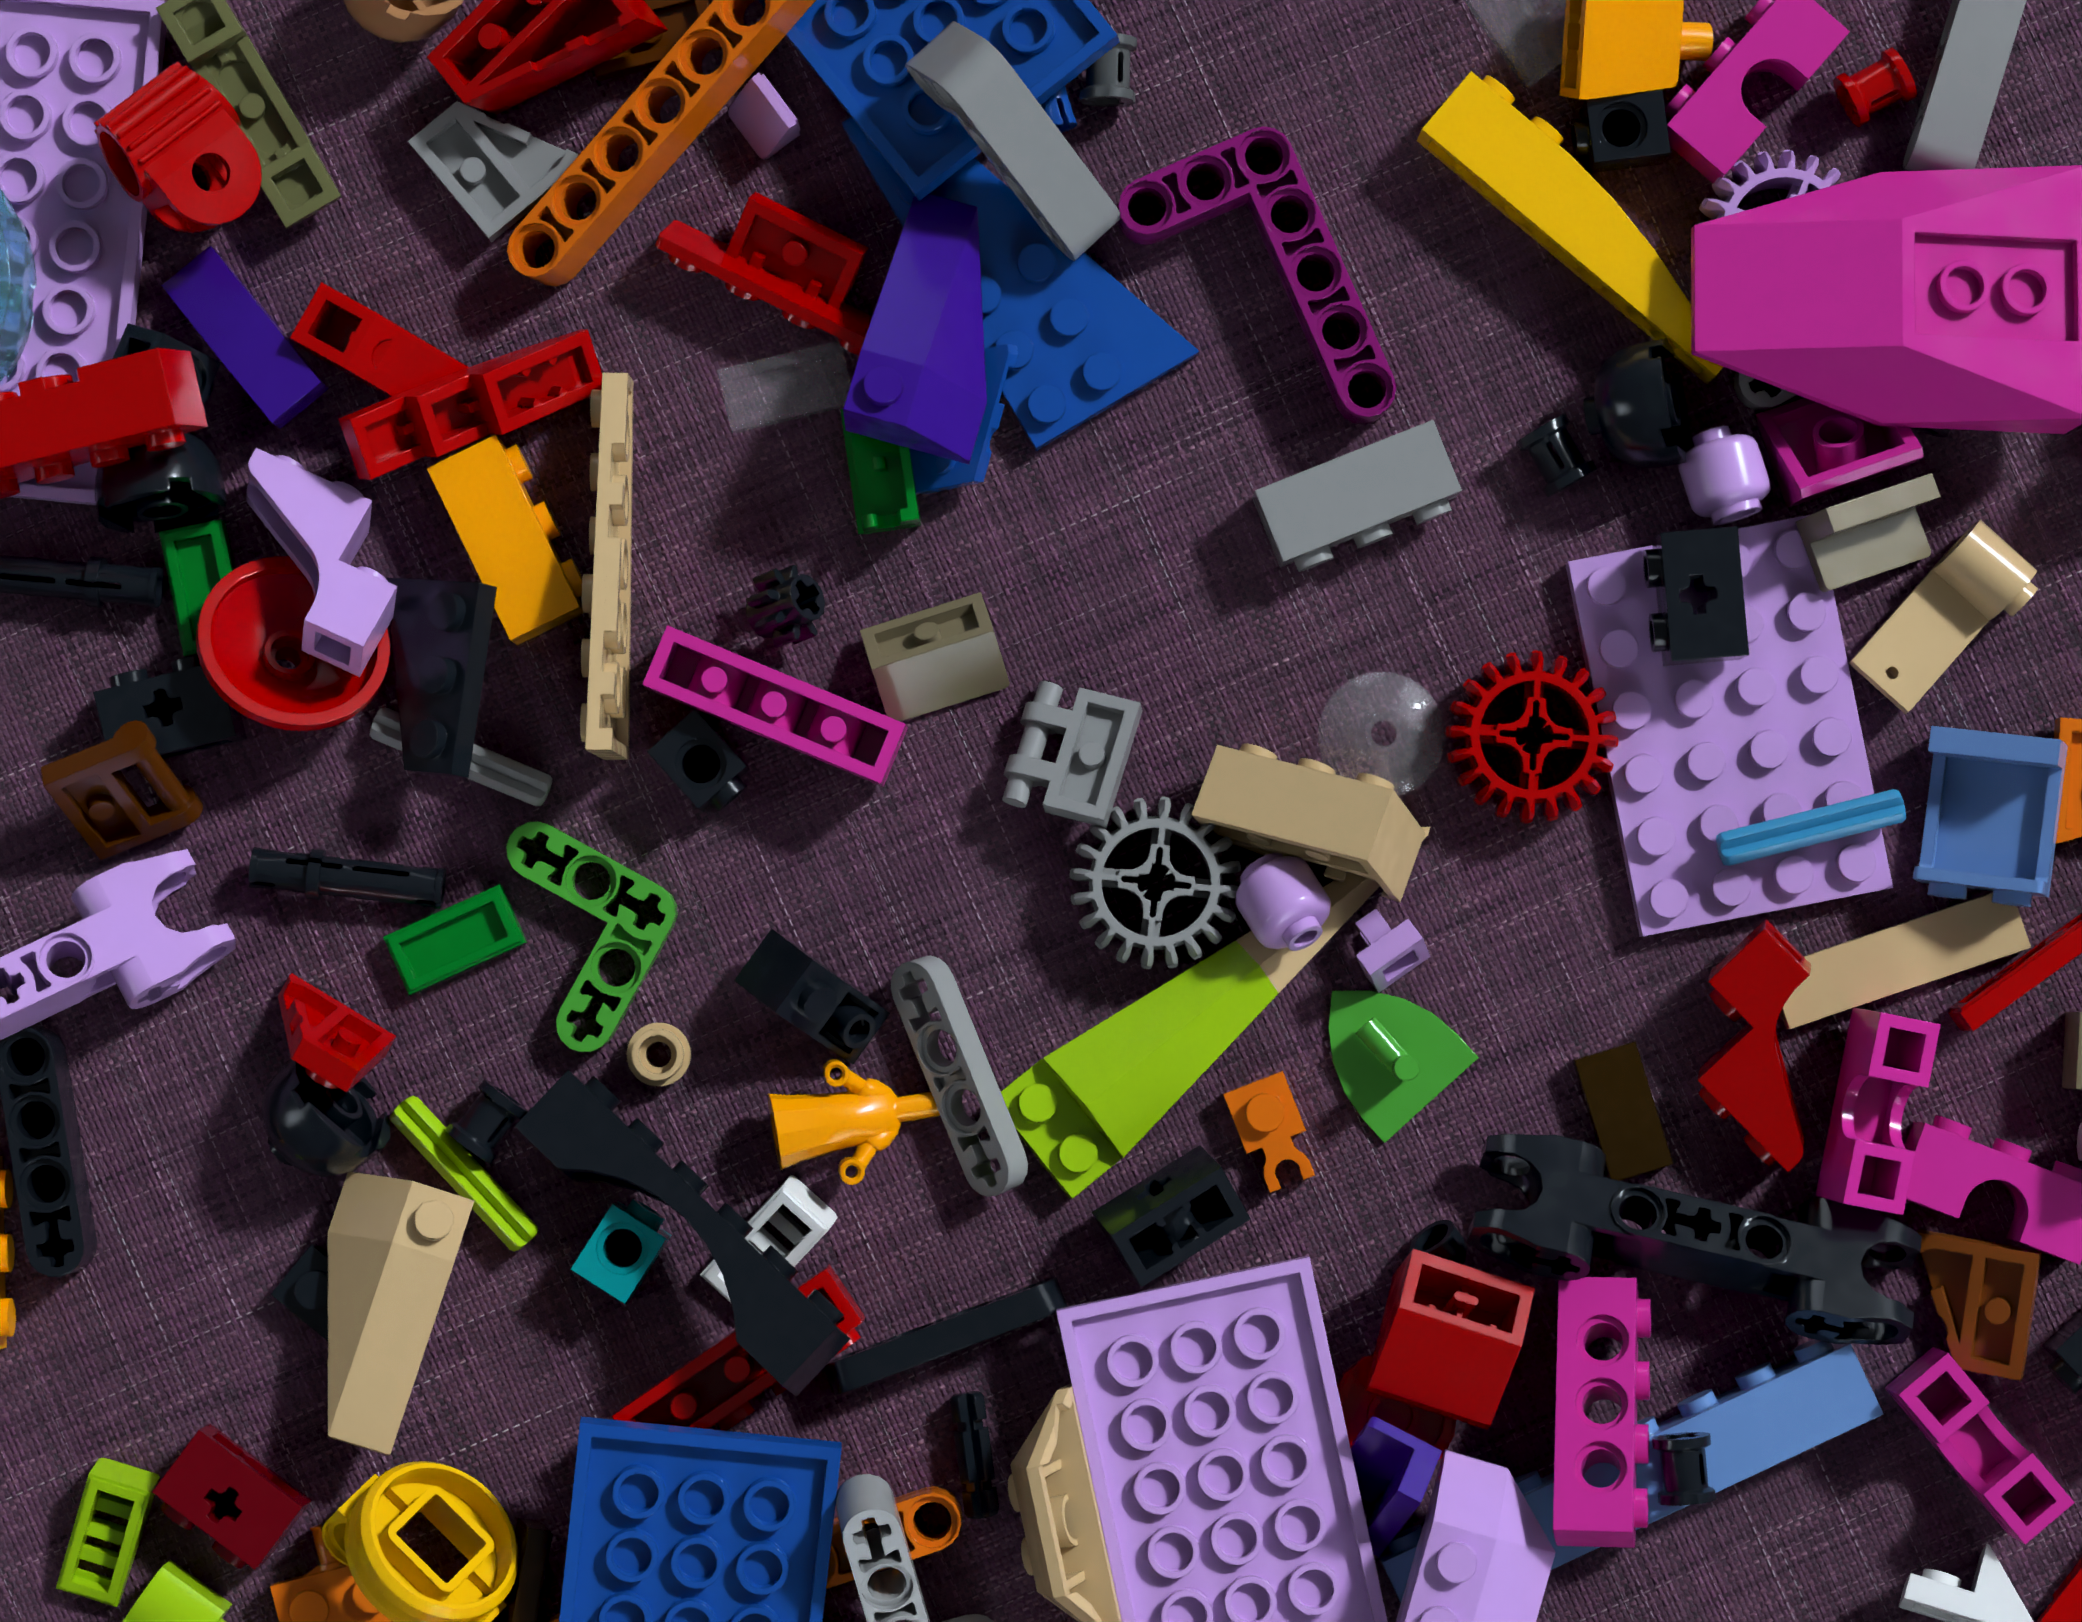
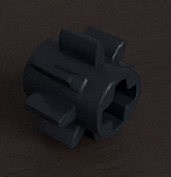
M791 565L782 570L772 569L753 578L754 585L759 592L752 594L746 599V616L750 626L759 636L772 638L774 647L779 648L789 643L795 645L818 634L812 621L819 619L824 614L825 600L820 586L812 577L805 574L798 575L797 567Z

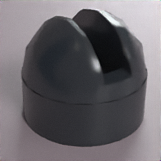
M1439 1220L1428 1225L1414 1237L1410 1244V1252L1412 1249H1416L1460 1264H1464L1466 1261L1467 1247L1464 1238L1450 1220Z

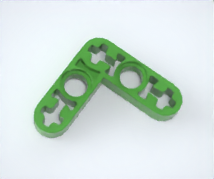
M539 821L527 822L515 829L510 835L506 846L507 858L512 868L523 877L607 922L606 927L563 1002L556 1019L557 1033L566 1046L578 1052L597 1051L606 1046L613 1038L674 928L678 916L677 903L672 894L664 887L561 830ZM541 832L545 833L549 837L546 848L562 858H566L568 846L578 850V855L565 867L560 886L551 881V877L559 869L542 861H537L532 868L524 864L528 854L520 846L525 837L536 840ZM596 862L607 869L610 875V886L604 896L588 900L577 892L574 879L581 866ZM623 877L634 881V885L628 889L627 894L642 901H647L652 894L657 895L661 899L658 903V909L665 914V918L660 925L649 923L644 930L640 929L635 925L639 915L622 904H619L616 917L606 911V908L619 896ZM613 949L626 951L635 962L633 978L623 986L615 987L609 985L600 975L599 964L601 958ZM590 981L601 993L620 997L621 1000L615 1011L608 1003H603L595 1020L599 1025L603 1026L602 1033L599 1036L589 1034L583 1041H579L574 1037L577 1026L569 1021L573 1011L585 1013L592 1004L595 996L583 994L587 982Z

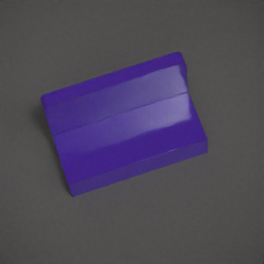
M1371 1417L1354 1439L1350 1448L1361 1498L1373 1504L1366 1523L1373 1554L1379 1557L1422 1502L1442 1450L1377 1417Z

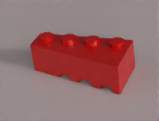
M154 348L76 368L78 377L76 382L73 381L71 375L39 377L18 383L21 396H18L17 392H0V499L20 493V482L34 478L37 484L64 481L75 476L74 466L91 462L92 468L113 466L130 460L128 448L146 444L147 451L175 448L186 443L185 433L208 427L191 351Z

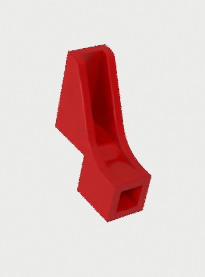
M1765 919L1710 971L1708 982L1715 988L1709 993L1710 998L1732 1021L1736 1022L1739 1018L1743 1017L1748 1024L1700 1067L1697 1080L1704 1087L1698 1093L1708 1107L1720 1118L1725 1120L1732 1115L1749 1132L1743 1139L1765 1164L1770 1166L1777 1161L1789 1172L1802 1159L1804 1133L1778 1042L1776 1024L1779 1014L1790 995L1810 976L1811 964Z

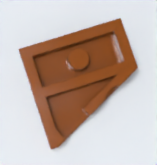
M1922 1229L1917 1230L1916 1232L1922 1236L1920 1252L1932 1286L1930 1292L1937 1313L1943 1319L1948 1334L1946 1341L1952 1358L1962 1370L2020 1381L2024 1376L2042 1251Z

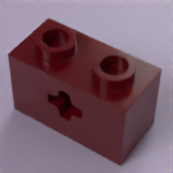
M211 1424L197 1431L152 1491V1493L164 1501L160 1509L173 1522L187 1530H192L196 1525L215 1540L211 1547L222 1559L239 1569H243L248 1564L254 1570L269 1559L312 1501ZM233 1488L239 1494L234 1504L241 1511L235 1509L228 1515H225L218 1509L223 1501L218 1493L222 1494L228 1489Z

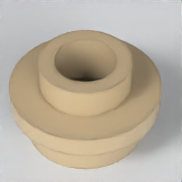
M651 1023L643 1026L632 1036L627 1048V1062L630 1070L637 1079L651 1086H667L678 1081L686 1073L691 1061V1047L688 1039L681 1030L667 1023ZM656 1042L667 1044L671 1050V1059L663 1067L654 1066L648 1059V1050Z

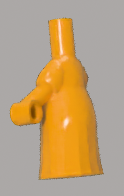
M837 1059L828 1060L823 1065V1076L829 1085L833 1087L844 1086L848 1092L803 1095L768 1093L770 1121L780 1170L808 1159L857 1146L852 1157H845L838 1164L840 1179L849 1185H855L862 1181L865 1169L876 1152L883 1151L892 1143L898 1135L902 1122L940 1116L931 1091L897 1097L892 1089L884 1083L871 1078L864 1080ZM835 1067L840 1068L841 1073L839 1077L831 1078V1069ZM851 1165L855 1166V1174L847 1176L845 1173L846 1168Z

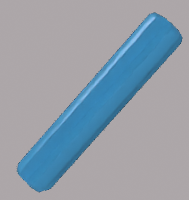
M1891 789L1724 831L1716 836V846L1723 865L1731 866L1902 823L1906 820V809L1899 790Z

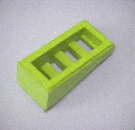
M99 1458L88 1474L56 1589L118 1607L155 1494L152 1491L158 1485L160 1479L158 1474L108 1458ZM96 1510L129 1520L127 1527L94 1517ZM91 1536L120 1545V1552L87 1543V1538ZM80 1559L114 1569L112 1578L78 1568Z

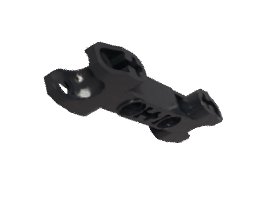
M1524 1134L1490 1135L1486 1139L1481 1152L1479 1167L1487 1171L1490 1176L1519 1188L1528 1199L1530 1206L1524 1210L1488 1209L1486 1211H1476L1469 1226L1467 1243L1479 1251L1526 1273L1564 1281L1578 1280L1584 1278L1590 1272L1591 1258L1594 1256L1634 1268L1747 1294H1758L1788 1301L1785 1322L1787 1327L1798 1335L1828 1343L1902 1344L1913 1329L1914 1312L1909 1310L1903 1303L1874 1291L1864 1279L1862 1269L1912 1267L1916 1256L1921 1251L1922 1236L1910 1227L1880 1215L1869 1208L1843 1204L1826 1198H1814L1804 1201L1799 1206L1798 1220L1795 1222L1778 1218L1768 1213L1682 1193L1605 1178L1603 1176L1606 1155L1597 1146L1584 1141L1559 1135ZM1622 1220H1630L1632 1222H1635L1642 1228V1230L1633 1229L1627 1226ZM1749 1249L1762 1252L1767 1259L1755 1256Z

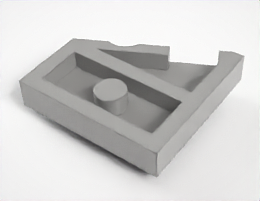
M458 101L408 141L491 242L531 211L579 156L576 152L569 149L563 150L533 137L530 132L509 123L503 124L487 117L484 112Z

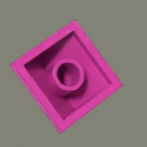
M1807 398L1756 414L1757 424L1787 508L1906 468L1924 457L1923 448L1910 427L1878 426Z

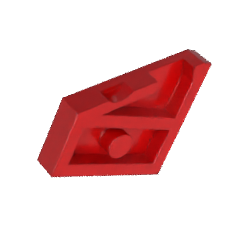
M293 973L288 976L278 995L290 1057L305 1067L307 1075L322 1086L332 1089L340 1088L348 1092L386 1056L396 1038V1035Z

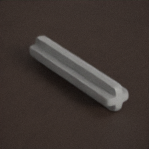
M386 707L380 708L372 722L370 737L402 751L399 712ZM476 744L473 745L468 779L533 806H541L545 802L552 785V777L549 774Z

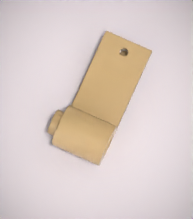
M1979 519L1943 555L1851 659L1849 664L1904 714H1907L1991 619L2003 610L2011 617L2014 616L2032 598L2038 588L2030 581L2037 573V570Z

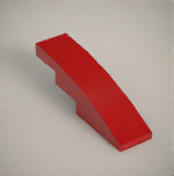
M580 329L446 375L343 416L338 420L358 478L372 480L424 456L439 457L489 434L504 435L591 396L592 389H602V372L588 329Z

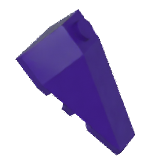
M928 194L920 201L914 196L864 339L843 408L845 430L970 464L987 406L978 207Z

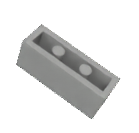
M1431 420L1254 491L1252 499L1280 568L1295 562L1298 572L1333 559L1331 547L1354 539L1357 548H1362L1393 535L1389 525L1391 523L1413 515L1416 525L1451 512L1449 500L1456 498L1462 489L1435 422Z

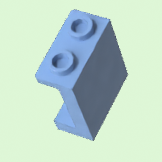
M1931 726L1928 751L1933 754L1920 863L1919 866H1914L1913 879L1920 883L1929 884L1927 895L1966 900L1968 888L1993 891L1992 903L2010 906L2031 907L2032 896L2049 898L2068 745L2061 739Z

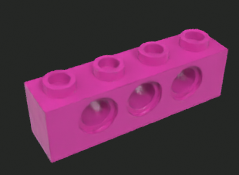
M668 625L642 684L650 691L882 787L885 785L908 729L905 723Z
M1584 1277L1578 1280H1558L1553 1533L1557 1546L1635 1548L1636 1528H1648V1488H1636L1637 1464H1649V1424H1637L1638 1400H1650V1361H1638L1639 1338L1651 1337V1299H1639L1637 1278ZM1602 1337L1613 1338L1622 1345L1620 1352L1609 1360H1597L1587 1353V1349L1593 1341ZM1598 1400L1613 1401L1621 1408L1619 1415L1613 1421L1605 1424L1595 1423L1588 1419L1585 1414L1589 1406ZM1597 1463L1612 1464L1620 1471L1618 1479L1612 1485L1603 1488L1588 1484L1584 1476L1587 1470Z

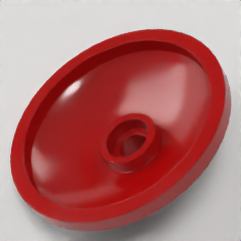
M274 556L241 565L224 576L214 586L203 604L198 619L196 647L200 665L209 683L218 695L239 713L273 728L291 731H312L325 729L347 721L363 710L374 698L384 680L389 665L390 639L388 629H386L360 677L301 651L304 619L315 600L314 591L305 575L290 556ZM280 659L289 660L296 668H284L276 661Z

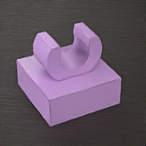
M1374 909L1355 923L1360 930L1361 937L1368 945L1356 957L1365 976L1378 993L1430 958L1423 937L1409 919L1391 930L1378 910Z

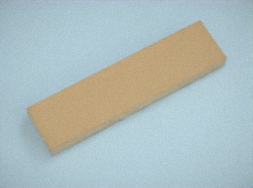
M1992 892L1805 955V959L1811 964L1810 976L1794 990L1780 1012L1786 1029H1792L1851 1009L1852 1007L1854 1008L2031 948L2018 907L1992 903Z

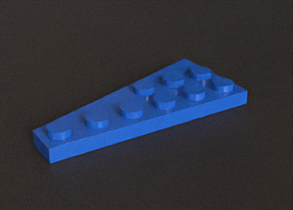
M850 117L842 122V128L903 228L914 194ZM975 158L929 193L978 207L984 349L1004 344L1017 345L1019 354L1016 366H1009L1001 394L1036 451L1199 355L1200 351L1085 252L1075 261L1063 254L1043 232L1014 192Z

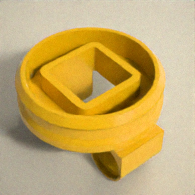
M415 1461L395 1466L379 1477L374 1474L336 1510L322 1527V1538L328 1551L339 1562L349 1566L351 1574L364 1596L379 1612L393 1622H492L507 1606L503 1600L514 1585L519 1565V1550L514 1528L497 1498L478 1480L454 1467L436 1462ZM418 1512H421L468 1559V1563L448 1583H445L397 1535Z

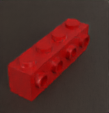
M830 1264L797 1286L806 1297L816 1288L844 1314L836 1325L850 1340L837 1354L861 1338L855 1327L863 1323L865 1315ZM733 1330L627 1403L611 1417L613 1420L709 1429L717 1423L721 1430L727 1431L755 1411L749 1403L752 1398L768 1387L772 1389L776 1396L787 1389L736 1341V1333Z

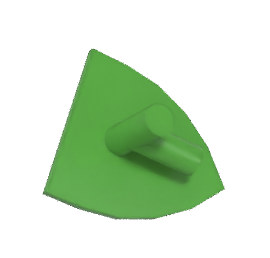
M1332 991L1328 1032L1334 1068L1345 1095L1365 1123L1384 1143L1479 1058L1460 1036L1436 1015L1404 998L1374 991Z

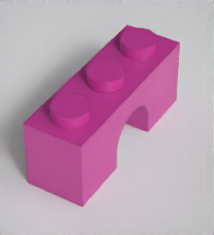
M1759 0L1744 18L1753 27L1742 40L1736 44L1731 38L1727 37L1703 64V67L1711 75L1695 92L1686 84L1666 106V118L1670 121L1667 124L1670 147L1711 183H1714L1718 177L1722 179L1766 129V126L1749 112L1743 102L1741 87L1744 77L1756 72H1770L1780 76L1795 90L1799 91L1850 33L1846 27L1816 1Z
M1852 1007L1815 1196L1843 1204L1900 1215L1904 1214L1916 1151L1906 1149L1903 1144L1901 1135L1902 1117L1906 1102L1912 1091L1919 1086L1929 1087L1941 1024Z
M1935 1115L1932 1125L1913 1121L1904 1145L1906 1149L1916 1151L1907 1201L1959 1219L1969 1193L1977 1185L1985 1181L1997 1180L2008 1189L2015 1207L2013 1221L2006 1239L2042 1251L2061 1260L2080 1265L2082 1261V1169L2059 1161H2055L2052 1171L2029 1163L2032 1154L2031 1150L1999 1138H1995L1992 1148L1969 1140L1972 1131L1971 1127L1939 1115Z
M1932 1347L1885 1387L1886 1391L2012 1538L2026 1545L2075 1503L2032 1452L2025 1449L2000 1423L1987 1406L1990 1403L1989 1400L1948 1352Z

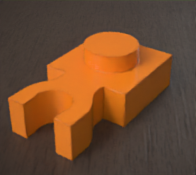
M1283 1071L1223 1093L1245 1153L1248 1154L1262 1148L1264 1153L1262 1173L1269 1193L1282 1189L1276 1178L1275 1170L1277 1165L1283 1160L1295 1161L1303 1180L1315 1176L1309 1159L1294 1146L1291 1136L1302 1133L1306 1129Z

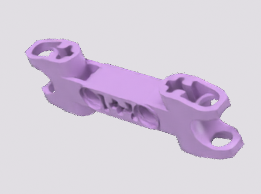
M188 849L122 863L87 880L71 896L83 920L0 957V989L8 987L13 995L18 994V1000L7 1004L6 1000L0 996V1040L78 1004L84 999L115 984L119 987L127 1005L131 1009L149 1006L183 990L195 978L236 949L235 937L227 923L221 925L213 924L200 930L181 933L166 928L155 916L158 905L171 893L185 886L188 880L196 875L194 867L196 864ZM65 957H74L84 964L81 972L69 978L54 975L50 968L57 960Z

